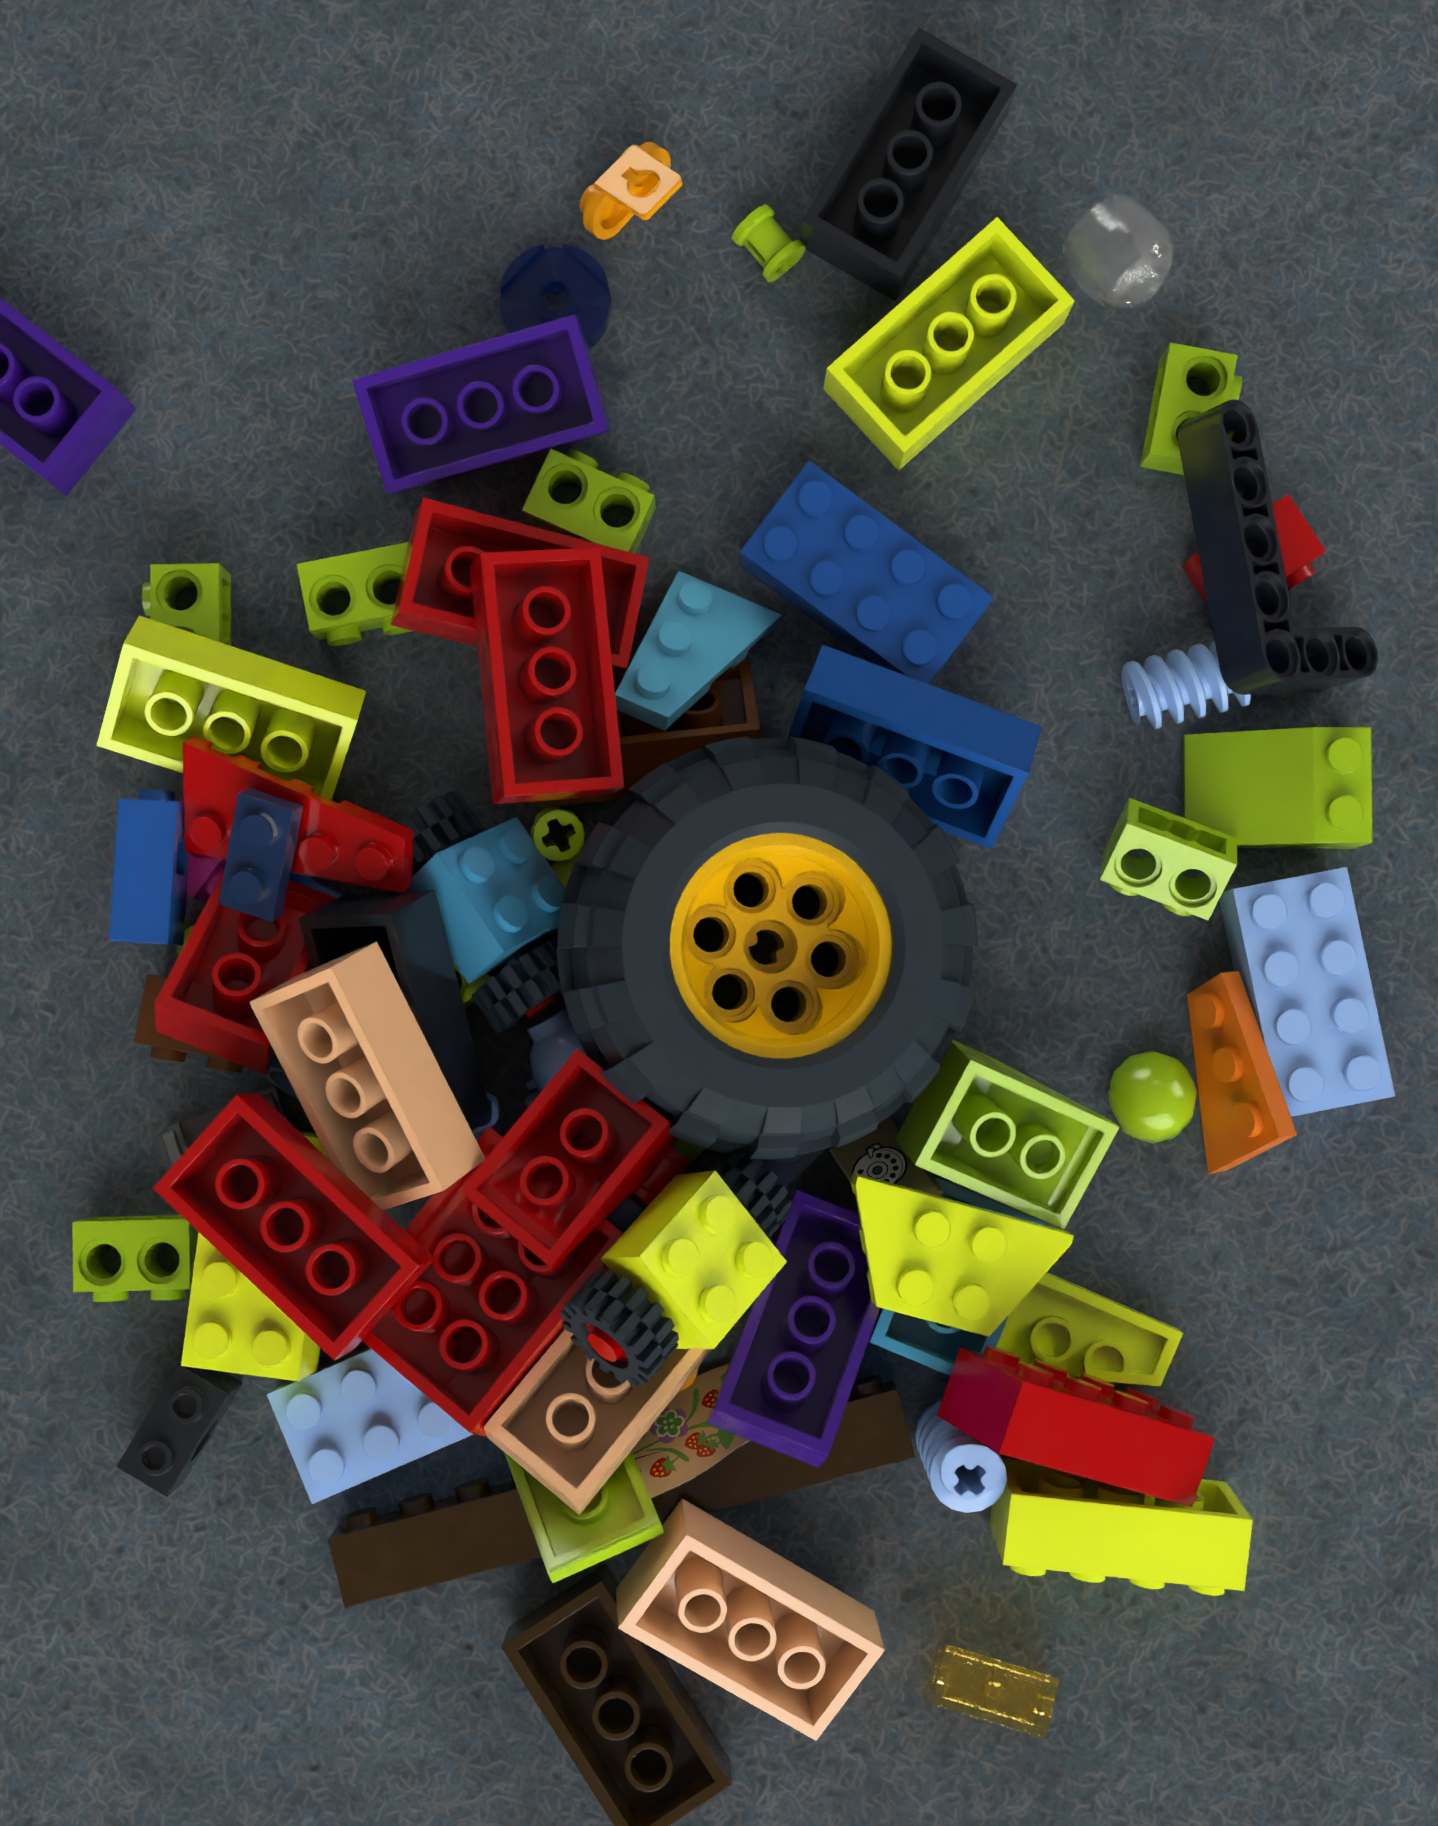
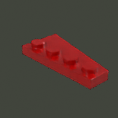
M192 735L183 741L185 852L226 859L238 793L251 788L304 805L291 872L398 893H404L412 885L414 830L346 800L338 804L314 793L315 787L295 778L286 781L260 770L261 763L240 754L233 758L212 749V742L199 736Z

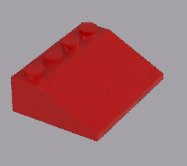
M490 1126L477 1140L485 1159L503 1138ZM481 1162L447 1189L433 1194L405 1228V1231L435 1259L362 1341L469 1433L485 1437L486 1433L483 1428L564 1331L565 1328L562 1323L565 1320L560 1317L563 1306L597 1270H602L606 1273L609 1270L601 1258L623 1233L605 1219L567 1257L552 1269L459 1191L482 1164Z

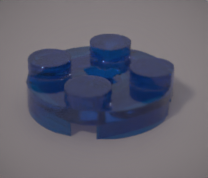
M562 244L563 248L550 247L545 249L544 245L535 246L518 255L506 269L500 286L501 297L499 304L508 334L576 314L582 321L588 346L591 349L605 333L612 311V300L607 277L600 264L586 251L566 244ZM548 291L553 295H558L565 291L569 294L565 301L567 309L562 313L555 311L549 314L545 312L546 302L543 295Z

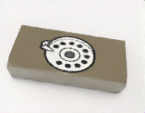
M890 1117L880 1122L876 1130L858 1140L838 1148L834 1146L829 1148V1152L850 1183L852 1174L857 1173L941 1196L944 1192L931 1173L915 1166L896 1143L895 1139L899 1129Z

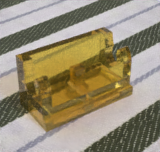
M944 1644L943 1649L939 1647L936 1649L933 1659L936 1661L934 1676L932 1680L927 1681L922 1699L941 1708L1046 1739L1060 1681L1059 1678L948 1644Z

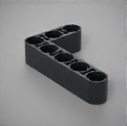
M1233 399L1186 420L1180 426L1178 432V445L1219 668L1228 688L1234 693L1241 695L1323 691L1372 675L1377 667L1378 651L1374 640L1363 628H1295L1258 425L1250 408L1242 401Z

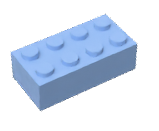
M1347 867L1224 891L1219 902L1234 971H1239L1290 1116L1395 1097Z
M369 1346L318 1367L317 1372L299 1382L287 1380L280 1383L267 1394L312 1504L473 1435Z

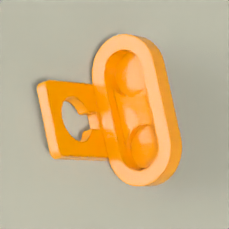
M646 142L640 146L632 144L617 161L594 184L584 191L580 199L579 208L583 214L585 229L597 238L605 240L615 236L634 214L642 220L651 218L682 186L681 176L670 169L671 158L668 151L654 142Z

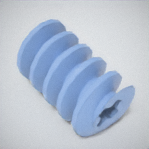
M1215 641L1211 642L1209 650L1202 644L1193 645L1189 648L1187 656L1181 650H1172L1167 654L1165 662L1157 655L1149 656L1145 660L1143 668L1138 662L1129 661L1123 665L1121 672L1122 686L1132 722L1136 726H1139L1140 717L1146 715L1154 729L1161 728L1162 711L1164 710L1169 711L1176 724L1182 723L1184 721V705L1190 704L1198 718L1205 717L1206 700L1211 698L1220 713L1226 712L1228 710V696L1234 693L1228 688L1222 678ZM1234 693L1242 707L1250 704L1251 695Z
M938 1401L925 1409L917 1421L915 1430L917 1450L920 1453L931 1488L939 1501L952 1510L965 1513L982 1511L993 1505L1004 1492L1007 1482L1005 1464L999 1453L939 1418L937 1413L942 1401Z

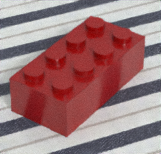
M423 497L414 514L391 625L477 647L470 567L481 552L600 547L613 678L615 679L628 668L650 558Z
M600 547L481 552L470 567L493 805L610 796L623 789L624 778Z
M259 1093L236 1095L153 1187L162 1198L333 1360L354 1350L435 1259Z
M986 1345L983 1354L960 1347L937 1413L939 1418L999 1454L1182 1505L1193 1506L1215 1440L1214 1437L1192 1427L1195 1416L1164 1404H1160L1159 1409H1157L1160 1402L1159 1398L1134 1388L1126 1387L1124 1393L1114 1390L1115 1386L1087 1374L1081 1373L1079 1379L1067 1376L1068 1371L1041 1360L1034 1359L1032 1365L1020 1362L1021 1357L991 1345Z

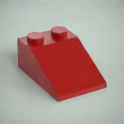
M223 870L154 1002L156 1032L267 1075L276 1054L249 1002L293 977L312 969L298 918L337 898L289 880L283 916L270 922L218 904L224 875Z
M578 1048L459 1190L552 1269L567 1257L644 1182L679 1139L669 1134L672 1124L642 1099L635 1104L630 1102L601 1076L600 1073L604 1069Z

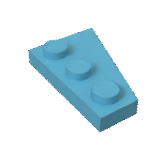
M678 570L615 693L617 710L665 731L709 691L711 684L729 667L734 668L747 656L748 650L762 637L766 639L779 625L782 615Z

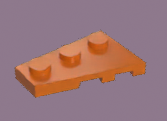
M1239 971L1220 973L1187 994L1208 1174L1229 1170L1297 1135Z

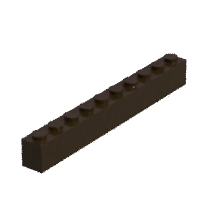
M880 1375L855 1380L830 1453L819 1468L753 1441L743 1444L692 1480L651 1498L661 1525L665 1523L682 1498L706 1513L915 1459L898 1389L894 1381L883 1383ZM512 1473V1481L490 1486L488 1478H480L462 1483L454 1488L455 1496L436 1501L433 1500L432 1493L414 1495L398 1502L399 1510L377 1516L376 1508L370 1507L343 1516L341 1518L343 1525L337 1526L328 1538L344 1607L349 1608L542 1557Z

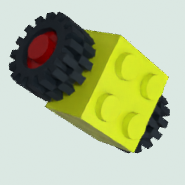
M743 1147L735 1149L732 1154L704 1149L683 1174L674 1176L603 1255L601 1260L609 1270L606 1273L602 1270H597L563 1306L560 1317L565 1320L562 1323L565 1330L573 1333L570 1337L576 1346H583L586 1350L583 1354L590 1361L595 1358L600 1363L599 1368L607 1374L613 1371L616 1380L623 1383L628 1380L631 1386L638 1387L639 1384L644 1386L675 1349H715L787 1262L769 1238L790 1214L788 1210L791 1208V1200L784 1198L788 1192L784 1185L775 1184L778 1176L772 1170L766 1172L760 1167L764 1163L761 1159L751 1160L746 1157L747 1150Z

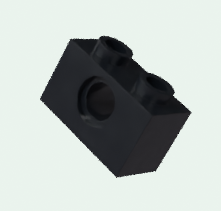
M181 1362L178 1363L116 1467L168 1497L186 1480L243 1383L223 1371L181 1366Z

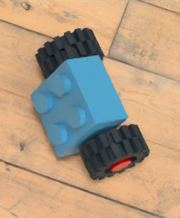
M457 790L455 792L449 791L444 796L434 797L429 804L423 803L416 807V811L409 815L407 813L401 817L398 824L414 830L412 885L406 892L435 890L454 964L468 984L499 967L502 968L499 974L492 976L486 981L487 983L480 986L472 994L473 1000L496 1034L502 1035L507 1031L509 1032L520 1023L523 1024L562 998L563 993L561 992L557 963L558 938L555 940L549 939L558 932L565 887L545 857L537 850L534 841L519 819L515 817L485 831Z

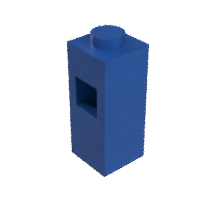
M140 789L138 799H118L109 941L183 946L190 853L184 850V804L174 801L175 792Z

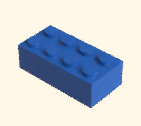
M808 461L740 551L739 566L868 662L927 684L933 682L994 599L992 595L811 461Z
M822 645L804 689L787 739L795 737L834 746L837 752L850 756L869 767L874 764L909 790L910 799L923 811L932 824L938 823L946 833L992 849L1029 774L1042 726Z

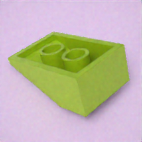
M1306 727L1183 735L1184 818L1236 837L1237 848L1354 849L1373 843L1371 727Z
M952 1040L939 1062L940 1071L917 1097L895 1139L896 1143L915 1166L1061 1229H1065L1120 1127L1111 1120L999 1060Z

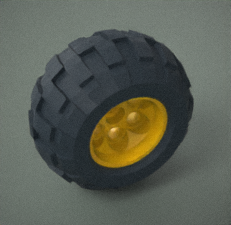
M748 737L723 740L704 745L701 749L682 755L654 769L630 787L598 822L574 863L561 903L557 947L558 974L568 1015L585 1054L604 1069L600 1073L601 1076L630 1102L635 1104L642 1099L672 1124L669 1129L670 1135L706 1150L710 1149L725 1154H732L735 1149L743 1147L747 1150L746 1157L750 1159L794 1158L795 1155L811 1153L832 1146L838 1148L877 1129L880 1122L891 1116L906 1102L912 1103L940 1071L939 1062L946 1053L956 1031H962L974 993V988L970 987L973 946H978L974 903H968L964 885L956 866L960 860L938 823L932 824L923 811L910 799L907 788L874 764L869 767L850 756L837 752L834 746L795 737H790L789 739H749ZM742 874L754 876L762 885V898L754 907L743 906L734 896V883ZM801 886L811 888L819 897V911L810 920L801 918L793 909V895ZM703 918H711L717 921L724 932L723 942L716 951L706 952L701 950L693 938L694 928ZM759 931L769 932L774 936L778 945V949L770 952L771 962L767 965L758 963L750 954L749 947L758 943L756 933ZM823 942L831 945L838 955L836 970L826 977L819 975L811 964V954L814 948ZM723 975L735 977L742 988V997L739 1003L730 1009H723L718 1006L712 995L713 985ZM783 987H789L795 991L800 1003L797 1014L788 1021L778 1019L771 1007L773 995Z

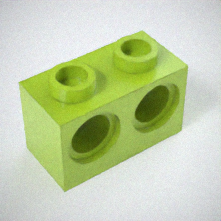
M1170 342L1159 360L1140 467L1184 475L1176 432L1179 431L1180 426L1186 420L1228 400H1239L1242 376L1234 375L1238 355ZM1195 376L1203 379L1209 386L1210 395L1200 396L1193 393L1187 385L1186 378Z
M550 449L522 509L526 523L540 529L635 554L656 510L655 495L648 492L650 489L649 485L627 473L620 472L617 478L597 469L599 464L594 459L579 451L568 449L566 455ZM565 482L575 483L582 489L579 498L570 504H560L551 498L554 489ZM615 505L628 507L634 513L632 520L627 525L619 528L607 525L602 519L610 507Z
M408 542L297 564L309 631L318 640L327 639L329 646L356 643L362 639L360 632L383 628L385 635L411 632L412 630L391 625L395 604H384L379 599L380 590L384 584L391 580L401 579ZM336 591L349 592L351 599L349 607L345 612L335 616L325 614L324 604L330 594Z
M219 563L150 564V582H144L142 588V604L145 615L150 616L152 620L231 646V574ZM186 587H197L198 595L195 603L186 610H176L175 599L177 594Z
M1129 798L1104 850L1100 880L1109 883L1114 890L1124 895H1141L1160 902L1165 908L1181 916L1194 915L1209 920L1237 866V838ZM1132 849H1144L1149 851L1151 855L1145 858H1135L1127 852ZM1189 869H1197L1203 871L1205 875L1198 878H1189L1181 873Z
M181 1215L87 1217L72 1222L73 1292H93L94 1302L128 1300L129 1291L150 1290L151 1300L186 1298V1289H191L198 1231ZM163 1242L171 1244L179 1254V1265L175 1272L164 1270L158 1263L157 1251ZM105 1244L116 1248L121 1256V1266L116 1274L106 1271L101 1265L100 1252Z

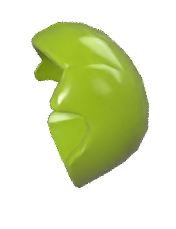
M1155 1051L1132 1055L1113 1072L1110 1080V1089L1108 1090L1110 1109L1118 1120L1123 1132L1133 1138L1150 1143L1175 1138L1190 1123L1197 1098L1195 1083L1186 1067L1178 1059Z

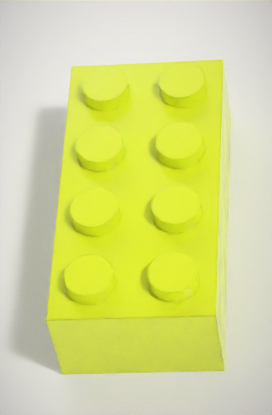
M996 217L826 368L823 389L899 471L1065 323L1075 300L1004 223Z
M139 615L122 646L96 746L183 773V741L192 735H196L212 742V749L233 758L238 754L261 763L260 770L286 781L292 778L315 787L314 793L332 800L366 691Z
M299 1131L328 1158L316 1133ZM198 1232L181 1366L298 1382L317 1372L320 1347Z
M1001 1458L1006 1467L1007 1482L1003 1494L992 1505L990 1529L1002 1564L1010 1566V1569L1014 1572L1027 1576H1041L1046 1573V1570L1069 1572L1075 1579L1092 1583L1103 1582L1106 1576L1127 1578L1132 1584L1148 1589L1164 1588L1165 1583L1188 1585L1195 1592L1212 1596L1224 1594L1225 1589L1245 1591L1253 1519L1226 1482L1201 1479L1193 1506L1190 1507L1024 1460Z

